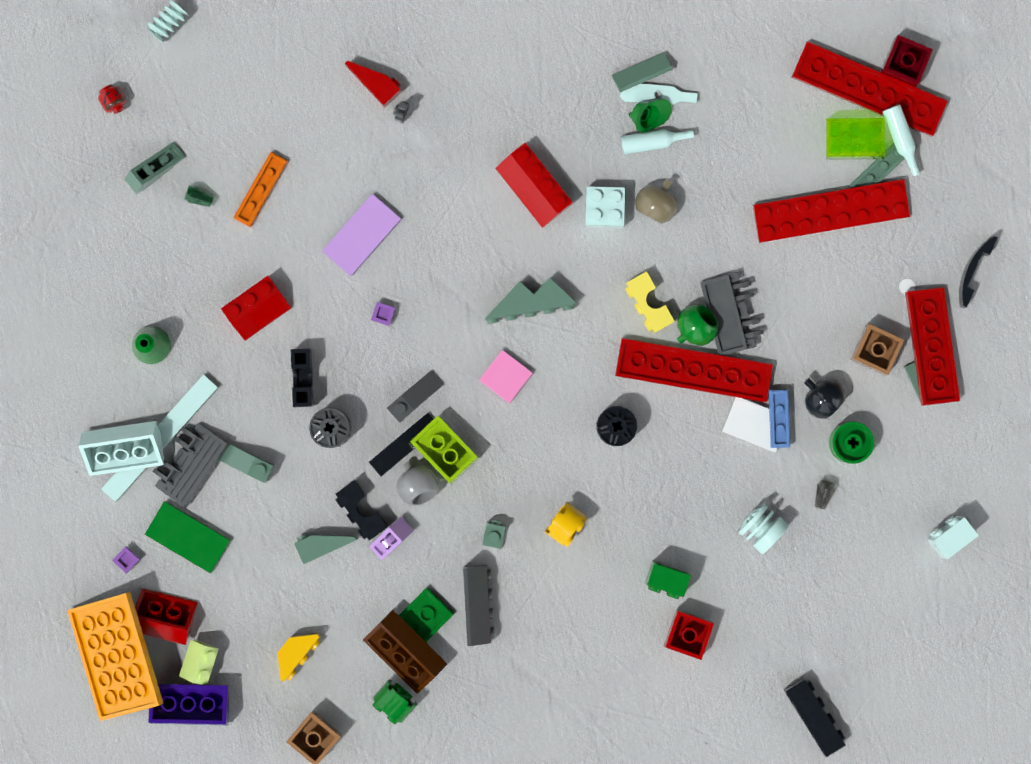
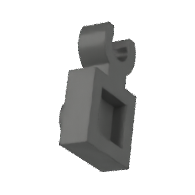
M400 101L396 105L393 112L395 121L403 123L410 107L409 103Z

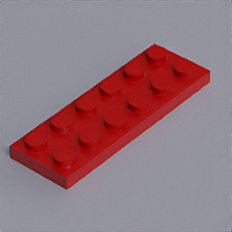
M944 287L907 291L905 296L921 406L959 402L960 395Z

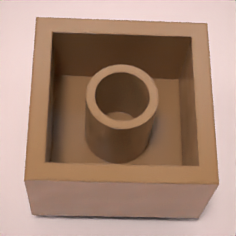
M867 324L850 360L884 376L889 375L904 340L871 324Z
M312 710L286 742L310 763L319 764L342 734Z

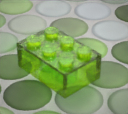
M826 118V160L884 159L885 118Z

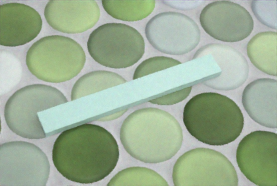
M205 375L195 383L158 425L163 449L218 389V386ZM146 468L116 472L101 490L117 502Z

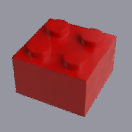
M676 609L664 647L702 660L714 623Z

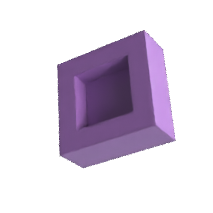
M377 302L371 320L390 326L395 308Z
M125 546L112 561L127 574L140 558Z

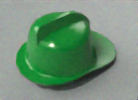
M658 99L652 102L642 101L635 105L633 111L629 113V117L634 122L638 132H647L663 125L669 119L672 110L671 104L666 99Z

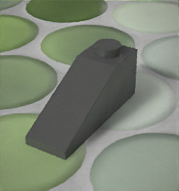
M430 371L389 405L387 409L401 423L441 388L443 384Z

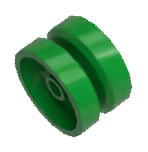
M842 423L836 426L830 434L829 449L840 462L847 464L861 463L873 452L874 436L870 429L862 423ZM852 439L854 441L853 446L848 444V440Z

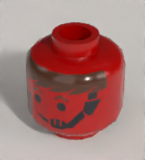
M110 84L99 91L98 100L107 113L114 112V114H117L124 110L123 106L127 99L118 86Z

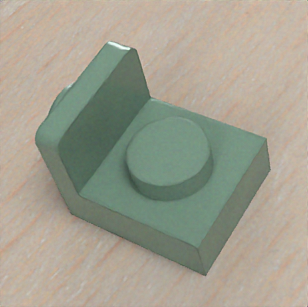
M491 520V523L487 522L482 545L501 549L506 527L502 525L503 522Z

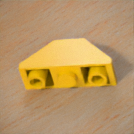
M319 633L291 636L278 651L280 680L282 682L286 679L290 681L297 672L294 670L298 664L302 666L309 656L306 655L310 649L315 650L320 644L319 637L321 635Z

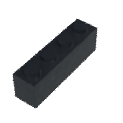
M801 678L785 688L784 692L823 755L828 757L846 746L843 741L846 738L840 729H835L833 724L836 722L830 713L826 714L823 707H825V704L820 696L816 698L812 692L815 688L810 680L806 681L804 678Z

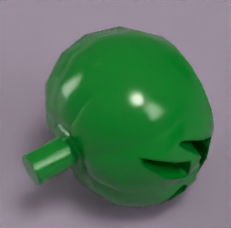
M693 304L684 308L680 312L677 326L681 333L677 340L681 344L686 340L697 346L709 344L716 337L718 330V321L715 315L704 305Z

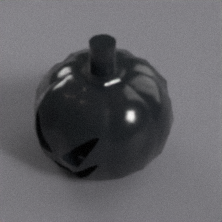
M810 378L804 381V384L810 389L805 397L806 409L816 418L827 419L839 409L846 399L845 390L841 383L833 378L822 379L816 384Z

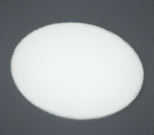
M911 279L902 280L899 284L901 293L905 294L907 291H915V283Z

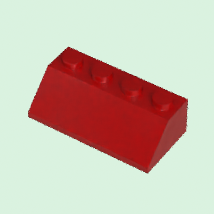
M523 143L495 168L542 228L573 204L526 143Z

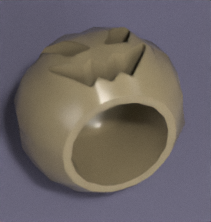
M665 179L661 188L655 185L643 187L636 196V210L661 224L670 221L677 211V201L668 192L672 182Z

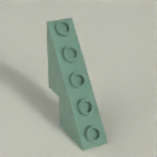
M551 278L535 294L519 282L490 312L485 320L487 324L498 323L500 318H506V321L518 319L517 315L525 314L526 318L537 316L536 312L544 311V314L554 313L557 308H563V311L572 310L576 302Z

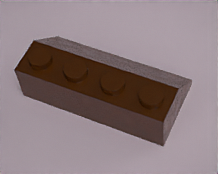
M394 610L387 614L363 639L417 694L447 665L442 657Z

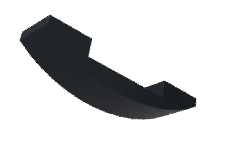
M996 236L982 243L972 254L964 268L959 286V304L963 309L968 307L975 291L969 288L968 285L982 255L989 256L998 238Z

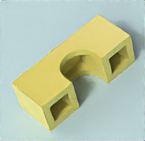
M647 271L626 283L625 291L629 298L633 297L637 304L634 307L639 315L643 314L646 319L643 323L649 332L652 330L654 334L675 322L666 305L658 309L648 306L646 302L647 294L655 290L656 287Z

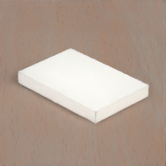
M735 397L722 432L776 453L777 448H770L769 409L743 398Z

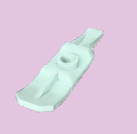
M639 84L621 92L620 95L624 102L639 103L642 101L652 102L658 100L655 97V93L661 92V99L668 100L672 106L678 102L697 103L698 93L681 92L673 86Z

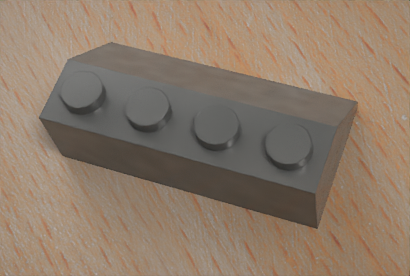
M487 565L464 566L467 646L490 644L491 639H495L494 627H490V619H494L493 608H489V600H492V589H488V581H491V569H487Z

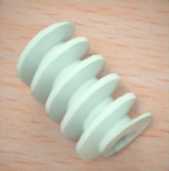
M172 0L169 1L171 8L164 6L166 13L158 12L160 19L153 17L155 24L147 23L150 28L149 31L161 43H163L161 36L168 38L167 30L174 32L172 25L179 27L180 25L177 20L185 21L183 14L188 15Z

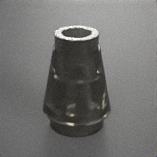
M820 480L816 489L815 507L826 509L836 490L834 489V483Z

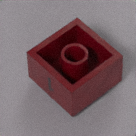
M897 35L892 42L880 72L917 87L933 49Z

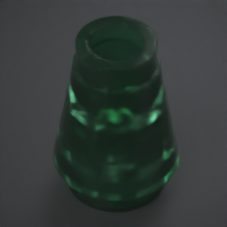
M189 185L184 197L188 203L208 207L211 206L214 198L196 185L194 187Z

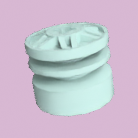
M765 503L754 509L745 518L738 530L740 535L749 530L745 537L747 541L753 536L756 537L753 547L761 554H764L789 526L780 516L771 521L770 518L774 511L771 509L764 514L768 508V505Z

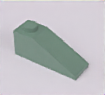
M172 142L131 169L125 181L138 194L182 161L185 156L176 144Z
M228 443L229 447L220 458V461L263 483H267L275 465Z
M306 533L298 537V542L294 543L303 564H306L356 541L357 537L341 535L308 536Z

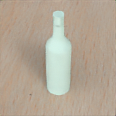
M895 105L883 110L882 112L897 152L907 160L912 175H919L920 172L914 158L916 145L901 105Z
M661 129L621 136L623 154L628 155L668 148L675 141L694 138L693 130L674 133Z

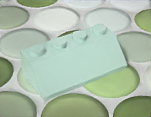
M156 421L85 431L81 434L78 446L89 476L164 465L162 437Z

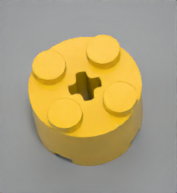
M566 501L565 505L560 508L551 520V525L547 526L544 533L562 546L568 547L574 539L575 531L579 532L582 529L587 518L584 513Z

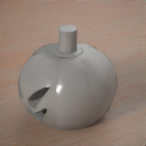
M406 462L404 464L406 471L399 477L396 485L400 498L412 506L421 505L433 499L439 489V481L435 472L428 467H413L411 462Z

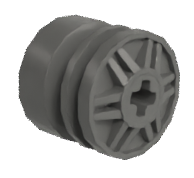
M334 408L319 410L313 415L309 425L310 435L314 442L325 448H335L343 445L350 437L352 429L348 416L341 410ZM327 423L330 425L334 424L335 427L332 429V433L325 431Z

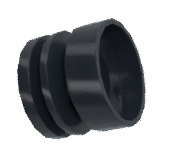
M613 406L604 410L598 416L596 432L605 444L623 446L635 437L637 420L634 414L627 408ZM620 421L622 429L615 432L612 423Z

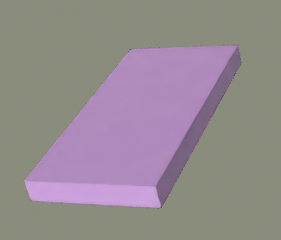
M371 194L322 252L347 274L352 276L399 223L401 218L375 195Z

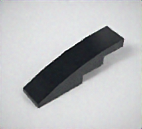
M429 413L424 415L369 461L370 465L381 477L415 449L410 441L433 420L432 416Z

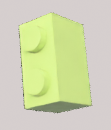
M190 640L179 677L192 683L208 685L219 648L206 642Z

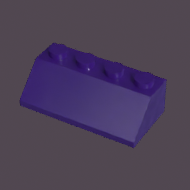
M158 684L163 704L149 708L148 723L229 726L228 686Z

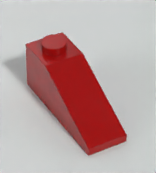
M350 61L345 62L346 67L384 108L401 93L399 89L401 85L394 77L390 79L382 73Z

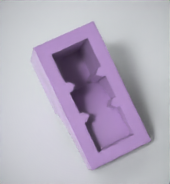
M400 517L369 547L383 560L414 530Z

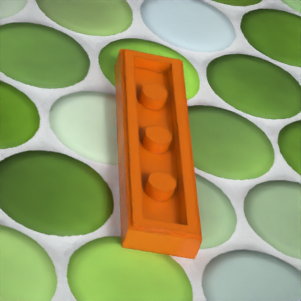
M270 152L235 213L234 219L251 228L288 163L287 160Z

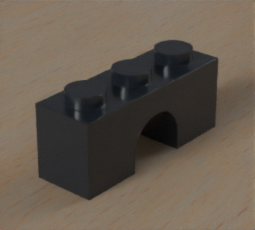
M290 349L291 369L293 372V407H314L312 349Z
M355 480L336 493V502L341 508L345 507L349 512L347 517L352 524L357 523L360 528L358 532L364 540L367 538L370 541L389 527L378 511L371 516H364L359 512L358 503L366 494Z

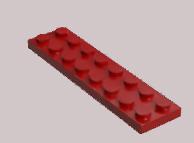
M806 42L791 77L883 117V110L900 104L909 128L933 137L948 102L945 99L810 42Z
M904 179L753 205L759 243L910 217Z
M621 338L615 376L766 403L773 365Z

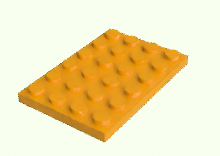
M131 592L67 610L100 721L163 704Z

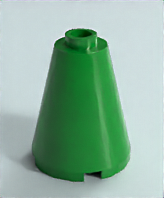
M147 326L135 334L132 341V350L136 358L141 362L157 364L168 355L170 339L162 329L155 326Z

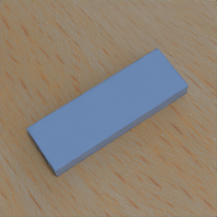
M769 390L770 448L790 447L788 390Z

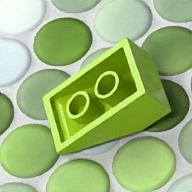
M439 416L435 417L410 441L451 485L479 459Z

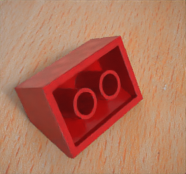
M266 276L221 308L244 341L292 309L269 276Z
M142 588L135 609L143 635L186 645L198 602Z

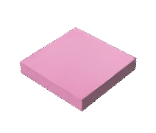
M502 350L479 381L510 404L532 375V372Z

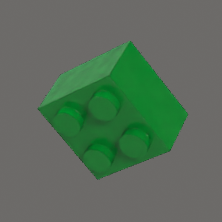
M652 561L645 584L651 591L660 593L662 590L667 592V596L679 599V596H685L691 575Z

